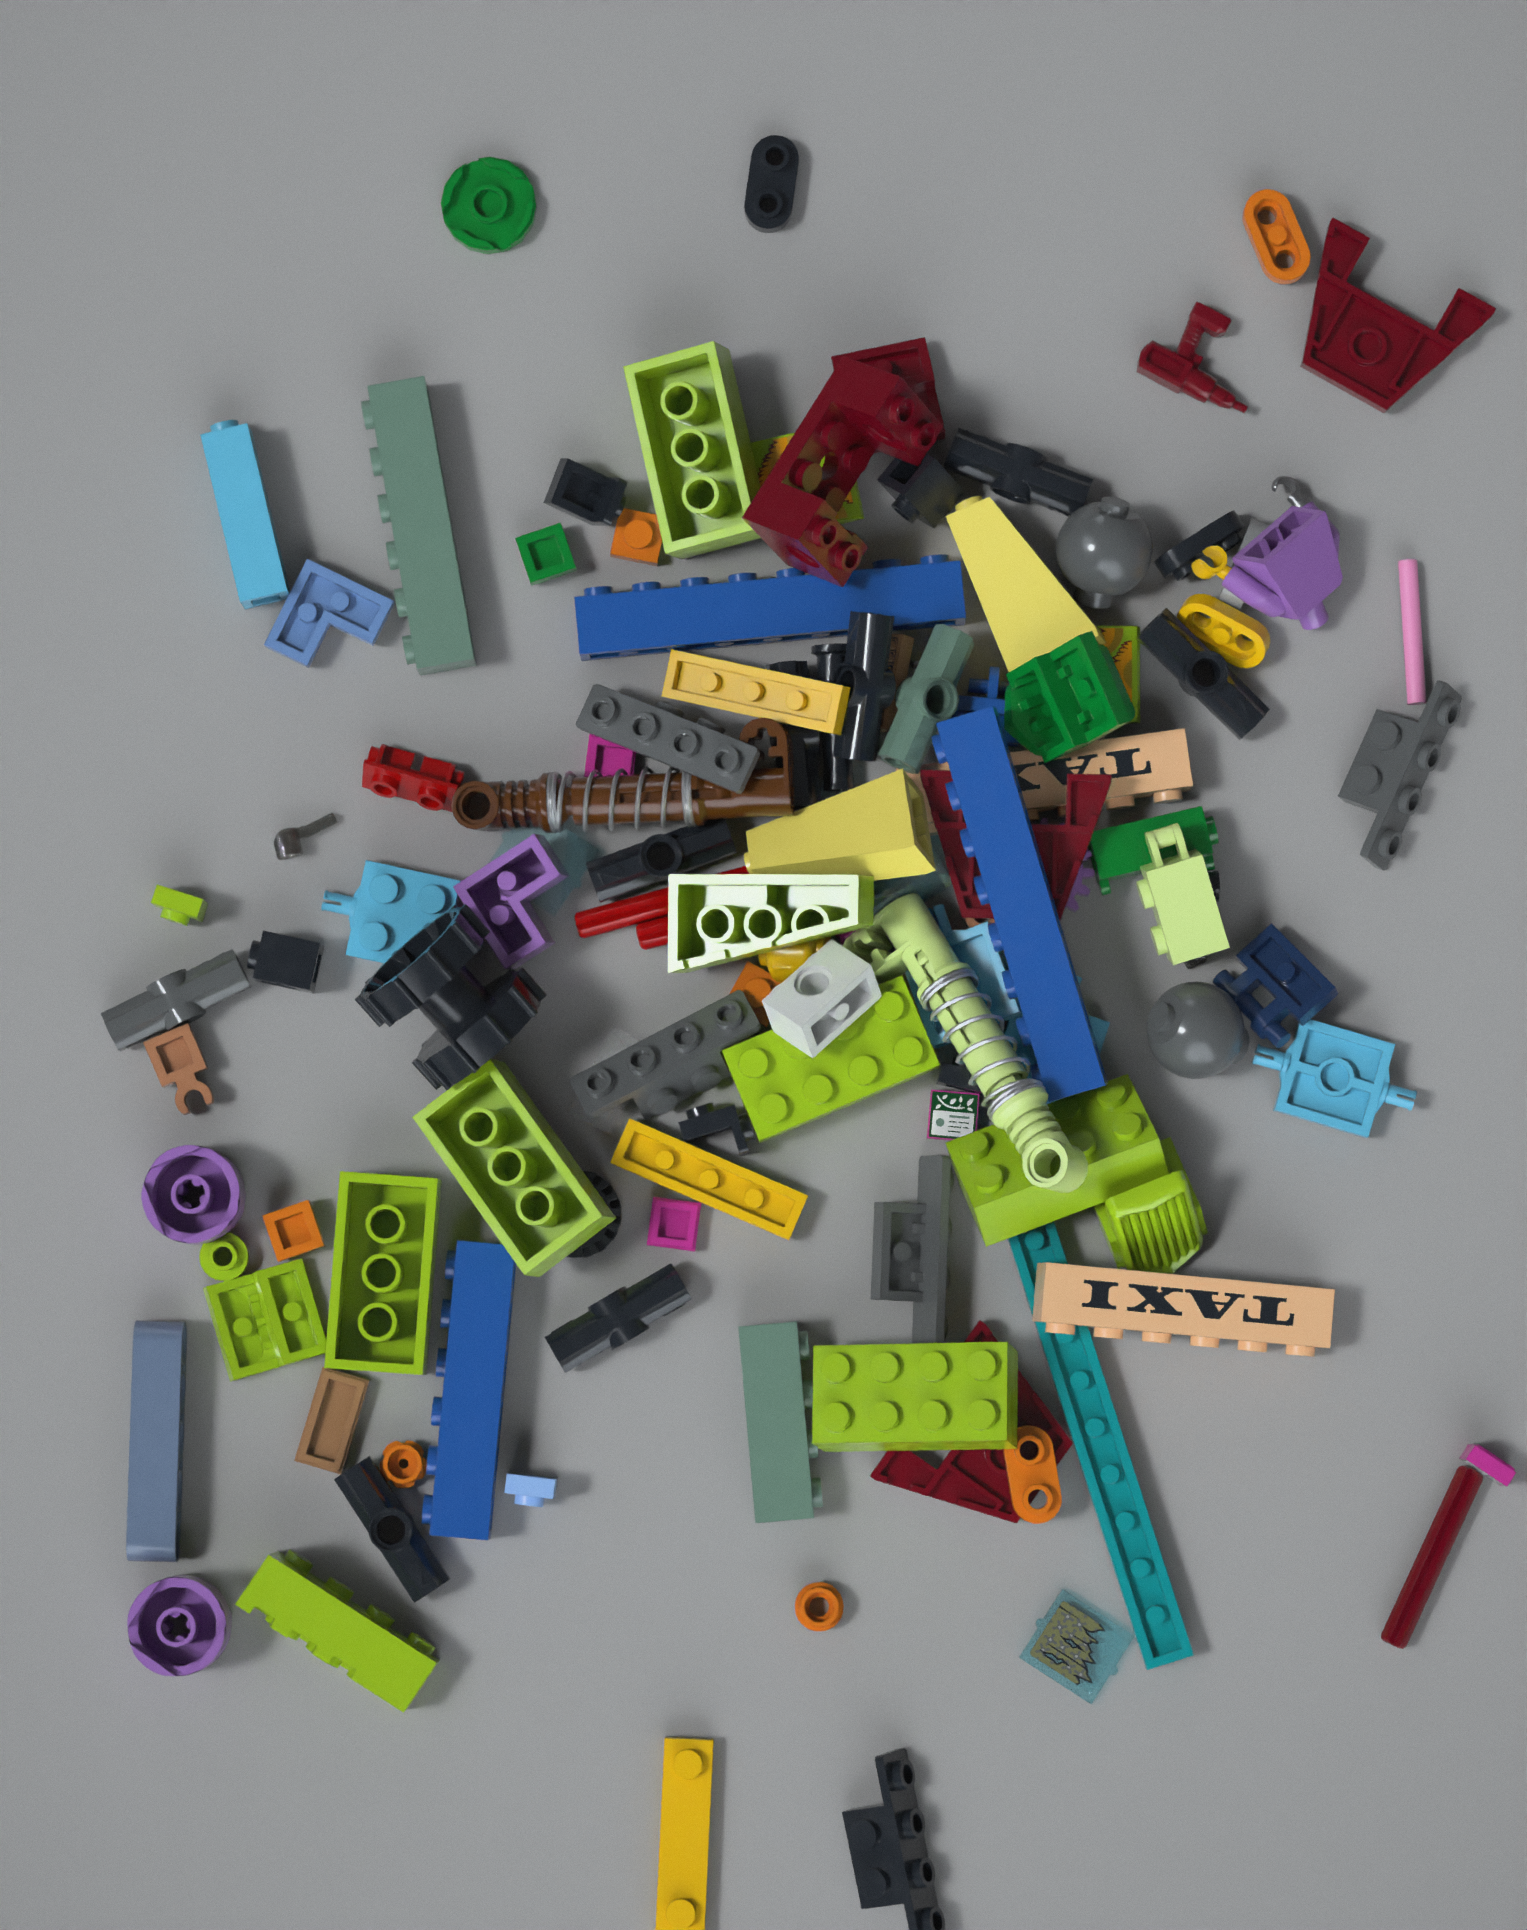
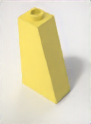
M974 496L965 499L955 506L956 512L945 516L1008 672L1034 657L1051 652L1074 637L1086 632L1093 631L1098 644H1106L1101 631L1002 509L990 497L983 499L982 496Z
M903 768L795 811L794 815L783 816L746 831L748 852L744 853V862L749 874L874 876V881L923 875L936 871L924 796Z

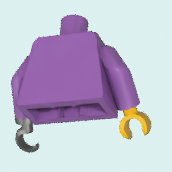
M1280 476L1272 482L1271 488L1273 491H1276L1279 484L1288 486L1292 494L1287 498V501L1292 506L1232 557L1235 566L1231 568L1227 565V554L1219 546H1208L1202 551L1205 556L1213 561L1214 568L1207 565L1201 559L1195 560L1191 566L1195 575L1201 579H1210L1217 575L1223 580L1221 585L1266 616L1299 619L1303 629L1312 630L1321 627L1328 621L1329 616L1322 601L1340 586L1343 576L1338 560L1340 533L1328 519L1325 511H1321L1308 496L1304 498L1299 496L1300 486L1293 478Z

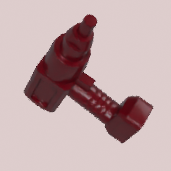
M1196 302L1188 316V322L1176 352L1153 340L1142 349L1137 361V373L1177 394L1182 392L1203 403L1208 400L1221 408L1230 409L1232 407L1244 414L1248 408L1247 405L1236 400V396L1230 390L1217 384L1215 377L1198 368L1204 358L1196 354L1202 335L1205 332L1215 338L1224 336L1232 322L1227 316L1200 302Z

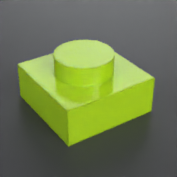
M158 884L151 900L154 906L162 909L160 918L184 926H188L190 918L203 922L208 903L204 899Z

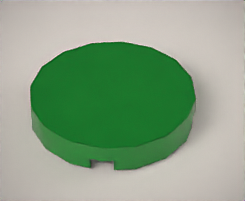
M494 157L478 158L477 161H472L469 164L465 163L457 168L445 183L441 199L444 223L454 240L470 251L483 254L506 252L521 243L532 229L537 211L534 188L524 171L508 160Z

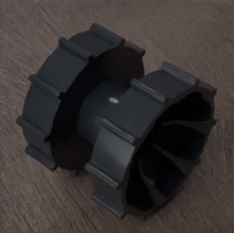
M467 904L461 908L454 905L449 911L431 923H427L423 929L391 954V957L365 982L366 985L362 989L361 994L355 998V1001L379 1027L384 1023L391 1027L396 1021L419 1008L437 1028L432 1036L421 1045L422 1049L417 1058L412 1062L436 1090L442 1086L447 1091L470 1074L476 1073L482 1065L496 1055L504 1046L512 1042V1039L528 1021L538 1013L537 1009L541 1001L547 996L524 968H521L519 971L510 968L505 974L486 986H483L466 968L465 964L481 949L480 946L485 936L490 933V930Z

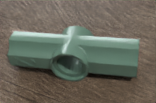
M944 624L935 625L913 677H908L902 681L897 688L895 701L898 711L878 754L883 762L893 768H903L905 772L910 774L919 773L932 743L931 736L935 735L938 730L936 723L948 720L957 710L959 698L956 686L975 645L971 636Z

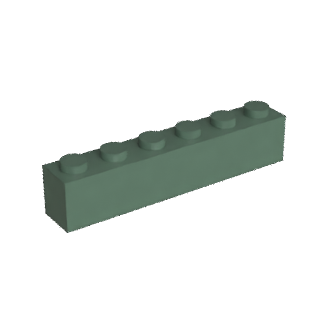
M425 376L369 385L367 388L370 400L361 401L366 430L375 428L378 447L369 448L374 477L383 475L386 494L377 495L382 523L391 522L394 541L386 542V550L390 570H400L402 588L394 589L399 618L408 616L411 635L402 636L407 665L416 663L420 676L477 666Z

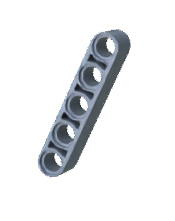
M136 1320L134 1325L126 1554L128 1561L178 1562L187 1358V1327L184 1321Z

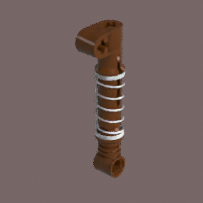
M761 717L747 723L740 733L739 741L754 746L755 741L763 739V731H767L769 736L777 739V746L769 748L768 757L783 759V768L753 769L741 794L707 782L689 773L680 772V770L670 767L667 773H654L647 766L642 770L641 774L631 775L623 768L618 769L615 775L603 776L595 769L590 773L589 777H577L569 770L562 778L558 771L555 773L552 771L551 773H543L538 779H532L530 786L527 780H520L518 786L514 780L507 781L506 787L503 781H471L464 783L456 790L452 797L451 808L453 816L458 823L469 829L478 831L505 829L507 823L510 829L518 828L519 823L522 828H529L532 822L534 828H541L545 833L554 834L556 832L560 834L564 830L565 822L570 816H573L576 826H583L585 833L588 830V825L609 824V830L612 831L614 824L635 823V828L638 830L640 823L661 822V827L664 829L666 821H685L686 825L690 828L691 825L693 827L703 826L708 819L794 815L793 742L791 734L786 727L772 719ZM759 750L760 756L758 760H765L763 751ZM569 775L573 778L571 787H568L566 784V779ZM484 793L490 801V810L485 817L476 820L470 814L469 802L476 794Z

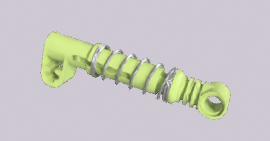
M912 893L894 900L874 915L873 926L856 930L846 938L843 947L871 964L877 983L889 981L909 970L919 987L917 997L922 1008L926 1011H933L930 1020L934 1022L939 1021L946 1032L942 1041L953 1043L959 1053L955 1062L957 1064H965L972 1075L968 1084L972 1086L978 1085L985 1098L981 1106L988 1107L987 1115L997 1128L1004 1129L1007 1134H1010V1140L1016 1145L1015 1148L1018 1153L1022 1155V1168L1025 1177L1035 1186L1059 1193H1069L1078 1189L1088 1173V1162L1085 1154L1078 1147L1071 1145L1065 1133L1061 1131L1059 1123L1055 1121L1053 1113L1049 1111V1107L1046 1104L1048 1093L1040 1080L1026 1079L1030 1072L1031 1063L1027 1059L1017 1056L1016 1039L1004 1035V1019L999 1015L991 1013V998L987 994L979 993L977 990L978 976L967 963L959 961L919 894ZM893 946L896 950L893 953L888 952ZM1059 1155L1061 1166L1057 1174L1052 1177L1050 1164L1052 1159Z

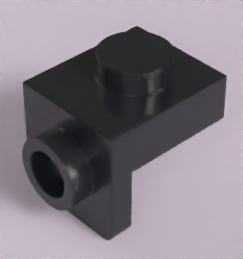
M561 458L543 503L592 526H610L624 509L626 503L624 491L627 481L619 477H607L569 458Z
M713 1102L686 1110L687 1120L678 1122L684 1142L686 1143L732 1129L739 1155L742 1156L749 1153L746 1143L755 1141L747 1112L737 1115L735 1105L715 1110Z

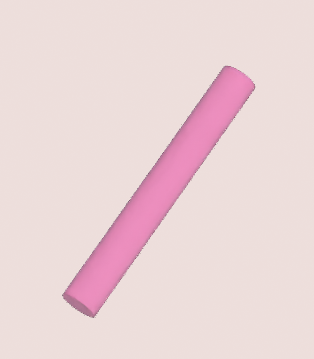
M1406 559L1398 561L1407 705L1426 704L1427 700L1418 563L1416 559Z

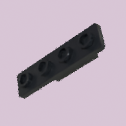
M905 1748L894 1749L875 1757L883 1804L851 1808L842 1812L861 1909L904 1904L909 1930H944L945 1919L942 1910L938 1907L934 1887L935 1869L932 1861L928 1858L924 1838L925 1820L918 1808L914 1789V1767L908 1759Z

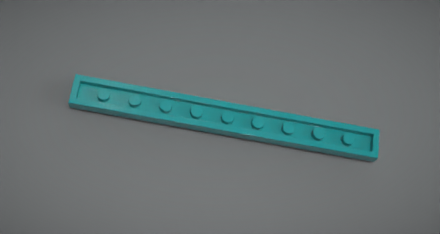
M1054 1221L1007 1239L1032 1317L1037 1263L1068 1264ZM1034 1322L1145 1668L1150 1670L1193 1656V1650L1089 1328L1087 1326L1075 1325V1335L1045 1332L1046 1323Z

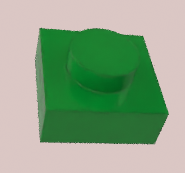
M561 522L515 538L531 586L577 571Z

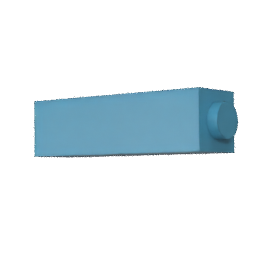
M226 420L210 426L211 432L200 434L240 603L244 609L286 600L290 593V588L253 433L247 423L239 425L238 420Z

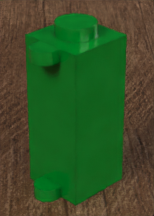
M1198 806L1094 831L1088 850H1091L1092 853L1090 859L1093 870H1095L1096 884L1099 886L1101 896L1111 894L1109 881L1142 874L1140 866L1152 863L1145 839L1146 832L1178 823L1187 851L1194 849L1199 851L1203 855L1207 871L1215 870L1212 845L1219 844L1213 816L1205 817L1203 807ZM1175 844L1159 849L1162 859L1178 855Z

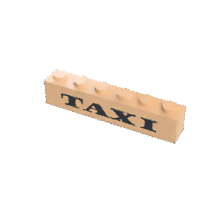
M1185 728L1096 740L1084 748L1044 763L1042 756H1037L1029 750L1010 752L1031 822L1039 820L1038 812L1057 810L1058 817H1066L1067 774L1112 775V784L1105 800L1106 810L1108 811L1134 807V799L1151 796L1154 798V804L1183 800L1182 792L1190 791L1193 787ZM938 762L923 764L920 770L950 769L948 762L942 764ZM920 771L918 774L907 773L923 793L930 836L938 835L926 792L921 782Z
M1042 1262L1037 1263L1032 1321L1046 1323L1045 1332L1075 1335L1076 1325L1094 1327L1093 1337L1123 1339V1331L1131 1330L1142 1331V1341L1171 1344V1336L1174 1334L1190 1336V1346L1219 1348L1220 1339L1238 1340L1237 1350L1267 1353V1344L1272 1343L1286 1345L1285 1354L1315 1357V1348H1330L1335 1289Z

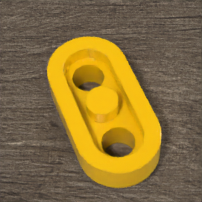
M1195 594L1188 597L1177 614V618L1210 651L1220 654L1226 662L1236 667L1251 668L1258 665L1263 660L1270 646L1269 632L1262 623L1211 595ZM1199 612L1210 616V618L1203 617ZM1241 634L1249 637L1252 641L1244 639Z

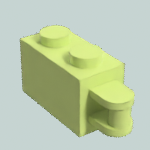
M1178 823L1146 832L1145 839L1152 863L1140 866L1143 879L1136 881V885L1144 909L1152 907L1157 926L1150 927V933L1158 956L1166 954L1167 959L1173 965L1230 948L1203 855L1196 849L1187 851ZM1175 844L1178 855L1162 859L1159 849Z

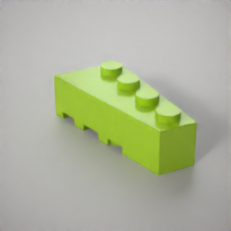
M289 1549L286 1555L279 1551L268 1554L235 1605L249 1614L255 1607L267 1615L265 1620L272 1629L286 1638L290 1637L296 1641L301 1638L307 1642L305 1647L314 1656L337 1669L341 1665L348 1670L346 1675L350 1679L404 1713L440 1661L432 1655L436 1647L412 1631L408 1637H405L393 1629L391 1626L395 1619L375 1605L370 1604L368 1609L365 1610L350 1600L354 1591L337 1579L330 1576L325 1583L310 1573L314 1565L297 1552Z

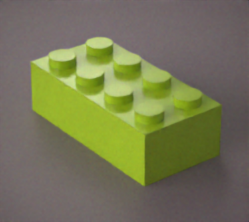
M715 341L623 366L665 554L682 560L761 538L742 519L761 486L730 350Z
M902 975L879 984L882 997L814 1058L774 1033L773 1030L722 1050L723 1058L759 1143L939 1068L940 1063Z
M491 1058L476 1073H472L454 1084L449 1090L445 1091L412 1117L524 1275L542 1276L616 1219L505 1062Z
M1128 1074L1109 1080L1106 1086L1071 1095L1047 1104L1049 1111L1055 1117V1121L1059 1123L1061 1131L1065 1133L1071 1145L1078 1147L1085 1154L1088 1162V1173L1084 1182L1078 1189L1069 1193H1059L1031 1184L1025 1177L1022 1168V1155L1018 1153L1015 1148L1016 1145L1010 1140V1134H1007L1004 1129L997 1128L994 1124L945 1143L951 1157L957 1181L986 1247L1105 1202L1110 1197L1169 1174L1159 1137ZM1056 1155L1050 1164L1052 1177L1057 1174L1061 1166L1059 1155Z
M340 1171L324 1368L427 1375L442 1180L428 1177Z
M962 1342L813 1346L812 1444L822 1451L1017 1449L1018 1351L1010 1343Z

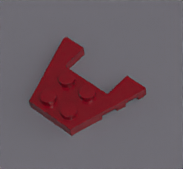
M1332 218L1326 231L1300 367L1376 410L1385 413L1490 320L1496 308L1458 288L1435 330L1428 328L1347 282L1370 238Z
M920 770L921 782L926 792L931 815L938 832L962 918L994 919L990 903L981 905L975 888L973 877L981 875L976 856L967 858L961 841L959 830L967 828L962 809L953 811L947 794L945 783L953 781L950 770ZM1067 774L1065 825L1031 824L1060 921L1062 920L1112 784V775Z
M979 1320L964 1342L998 1341L988 1326ZM1018 1369L1017 1427L1030 1425L1044 1430L1052 1441L1056 1466H1058L1073 1442ZM1031 1440L1023 1442L1020 1446L1021 1456L1026 1460L1036 1457L1038 1453L1037 1445ZM1003 1449L950 1450L937 1469L911 1451H886L869 1475L876 1481L1017 1524L1020 1520L1012 1506ZM1040 1489L1033 1490L1029 1494V1504L1032 1503Z

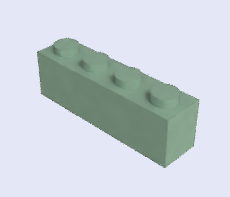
M797 1321L738 1326L755 1523L814 1518L813 1508L823 1507L820 1477L811 1478L809 1458L819 1457L818 1447L812 1444V1429H806L805 1409H813L812 1379L802 1380L800 1363L802 1360H810L808 1332L798 1331Z

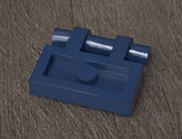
M1272 923L1236 954L1239 963L1246 971L1235 979L1228 970H1222L1213 979V984L1227 992L1234 999L1240 1011L1251 1021L1250 1028L1261 1039L1267 1038L1276 1048L1284 1046L1291 1037V1034L1281 1025L1282 1020L1286 1016L1291 1014L1304 1026L1338 995L1336 987ZM1260 985L1275 998L1265 1008L1252 996L1253 991Z

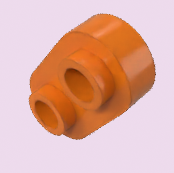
M1264 189L1254 193L1246 202L1242 214L1243 225L1264 274L1275 283L1292 284L1303 277L1310 264V250L1290 202L1282 193L1272 189ZM1268 210L1274 215L1275 221L1271 224H1263L1258 219V213ZM1280 254H1287L1292 258L1293 265L1289 268H1282L1277 264L1276 257Z
M1025 1425L1017 1427V1449H1003L1012 1506L1017 1515L1023 1520L1034 1524L1045 1523L1056 1516L1062 1503L1053 1444L1048 1434L1036 1426ZM1028 1440L1033 1441L1038 1447L1036 1457L1031 1460L1024 1459L1020 1454V1446ZM1036 1489L1042 1490L1046 1495L1045 1505L1038 1509L1032 1508L1028 1502L1029 1494Z

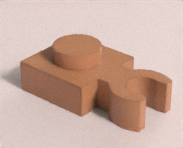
M189 1023L143 1042L161 1086L165 1088L176 1083L178 1090L175 1095V1103L183 1115L186 1116L191 1113L186 1103V1098L192 1091L201 1092L206 1105L214 1104L212 1090L206 1084L200 1082L196 1074L209 1068Z

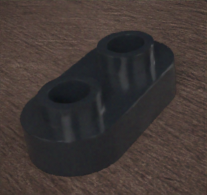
M771 135L761 139L753 148L744 212L748 223L755 230L762 233H774L783 229L788 224L792 215L799 154L795 145L783 136ZM771 152H779L783 155L784 161L780 165L773 166L766 161V157ZM771 198L776 201L778 206L772 212H764L759 207L760 202L763 199Z
M1235 510L1162 554L1154 561V564L1164 579L1174 575L1176 580L1180 581L1193 573L1192 563L1204 556L1202 551L1208 546H1219L1227 552L1239 544L1242 539L1238 533L1245 528V525Z

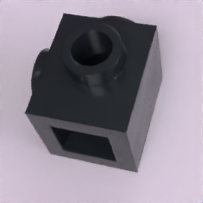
M928 454L925 455L919 466L894 458L877 479L895 499L891 507L901 517L912 524L919 519L933 528L951 511L954 504L965 492L942 465Z

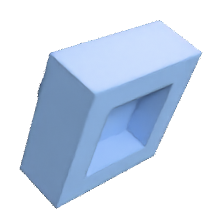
M509 1472L506 1475L504 1493L515 1494L514 1504L543 1507L544 1498H555L558 1478Z

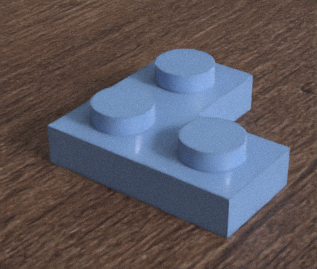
M307 559L264 646L309 668L330 626L374 646L395 603L393 600Z

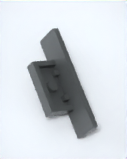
M1437 680L1418 722L1376 709L1338 794V797L1346 803L1377 813L1360 851V856L1377 869L1386 870L1390 859H1393L1398 854L1402 843V832L1409 817L1417 811L1420 805L1421 790L1429 772L1436 768L1440 760L1441 745L1448 729L1453 727L1459 718L1462 696L1446 682Z
M600 684L593 685L576 721V726L584 732L737 794H741L744 791L760 756V751L756 747L724 735L725 729L709 720L699 718L697 723L684 719L685 713L669 704L658 701L656 707Z
M737 990L570 1078V1084L588 1118H595L633 1098L644 1120L654 1115L670 1111L677 1103L698 1092H705L714 1088L721 1080L730 1076L720 1051L761 1030V1025L744 993L741 990Z
M946 1155L920 1156L917 1204L874 1202L871 1300L913 1302L912 1344L944 1343L948 1333L945 1302L946 1291L950 1284L947 1251L948 1242L952 1234V1222L949 1218V1199L954 1185V1174L951 1169V1157Z

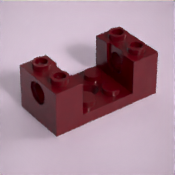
M843 356L745 511L742 519L786 565L844 587L868 548L856 533L846 530L835 518L847 495L861 473L866 469L875 451L919 466L928 450L934 445L943 425L900 376ZM825 456L824 464L821 468L820 463Z

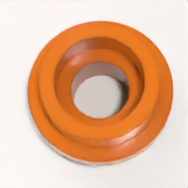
M813 1582L806 1585L798 1593L795 1600V1613L798 1620L803 1626L813 1631H826L833 1628L840 1621L844 1610L843 1599L839 1591L825 1582ZM823 1597L827 1600L829 1608L824 1615L817 1616L810 1611V1602L814 1598Z

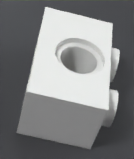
M831 939L820 950L812 954L786 980L777 985L762 1000L773 1032L811 1058H814L878 1001L882 995L871 964Z

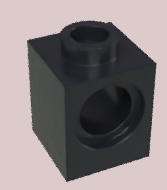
M263 931L261 941L253 940L251 944L247 968L254 970L252 978L257 982L314 994L324 946L319 942Z

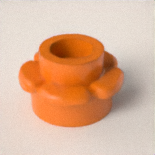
M407 1440L405 1443L394 1441L388 1444L383 1450L384 1458L379 1463L380 1472L387 1481L391 1480L395 1487L409 1488L414 1486L415 1481L422 1479L426 1474L427 1459L423 1457V1448L411 1440ZM401 1459L408 1461L407 1468L403 1469L399 1466Z

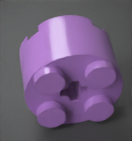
M183 1145L166 1151L154 1161L143 1183L141 1200L147 1219L156 1230L177 1242L200 1245L221 1238L236 1226L243 1216L246 1190L239 1170L226 1156L203 1146ZM190 1183L205 1190V1194L200 1197L201 1205L198 1207L183 1201V1196L189 1193L188 1185Z
M191 1575L167 1577L146 1587L134 1600L127 1619L130 1645L136 1658L149 1670L163 1676L190 1675L206 1668L223 1653L231 1635L232 1613L222 1593L210 1582ZM184 1614L188 1618L186 1626L190 1629V1633H182L175 1637L171 1633L174 1629V1624L169 1619L170 1617L177 1618Z

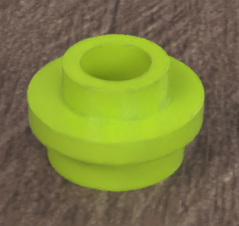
M226 1233L215 1241L203 1244L200 1249L199 1260L202 1269L209 1277L219 1281H228L239 1277L244 1272L248 1264L249 1253L246 1244L240 1237L232 1233ZM221 1247H227L232 1252V1260L226 1266H220L215 1261V1253Z

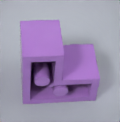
M533 834L453 886L463 904H467L490 930V933L485 938L505 969H516L555 944V941L530 902L570 875L546 837L540 834Z

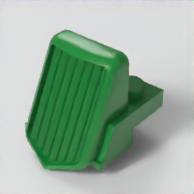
M1093 631L1080 634L1051 652L1034 657L1006 674L1009 685L1005 692L1004 729L1031 753L1042 756L1044 763L1084 748L1132 721L1135 717L1134 706L1111 654L1106 646L1098 644Z

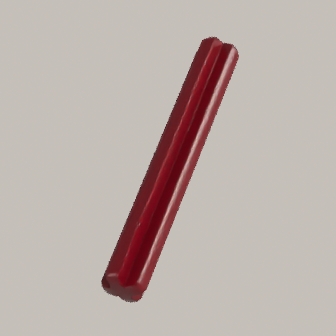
M1462 1465L1457 1468L1381 1633V1639L1384 1642L1399 1649L1407 1647L1483 1481V1475L1480 1472Z

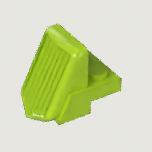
M1171 1137L1160 1141L1169 1174L1117 1194L1105 1202L1093 1206L1099 1220V1226L1118 1269L1126 1267L1127 1270L1174 1274L1201 1249L1203 1235L1208 1234L1201 1206Z

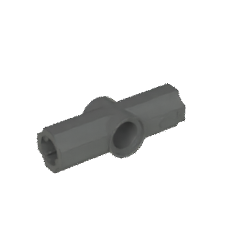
M231 949L188 971L181 969L154 981L146 987L147 991L102 1012L101 1016L117 1049L123 1051L163 1030L168 1032L199 1019L207 1013L206 1009L251 988V985L234 950Z

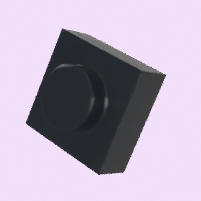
M953 1057L952 1064H941L936 1082L937 1085L983 1096L978 1085L972 1086L968 1084L972 1075L965 1064H957L955 1062L957 1057Z

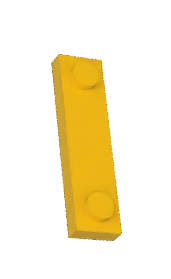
M671 649L661 697L758 718H769L776 722L841 735L851 687Z
M630 1118L610 1161V1164L788 1241L808 1198V1195Z
M664 1738L655 1930H705L714 1739Z

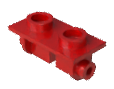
M382 744L380 748L371 746L368 758L363 763V788L370 789L381 797L392 798L396 796L417 802L428 810L439 811L443 809L452 812V797L456 790L462 786L465 776L464 771L457 770V764L424 756L420 771L411 769L415 753Z

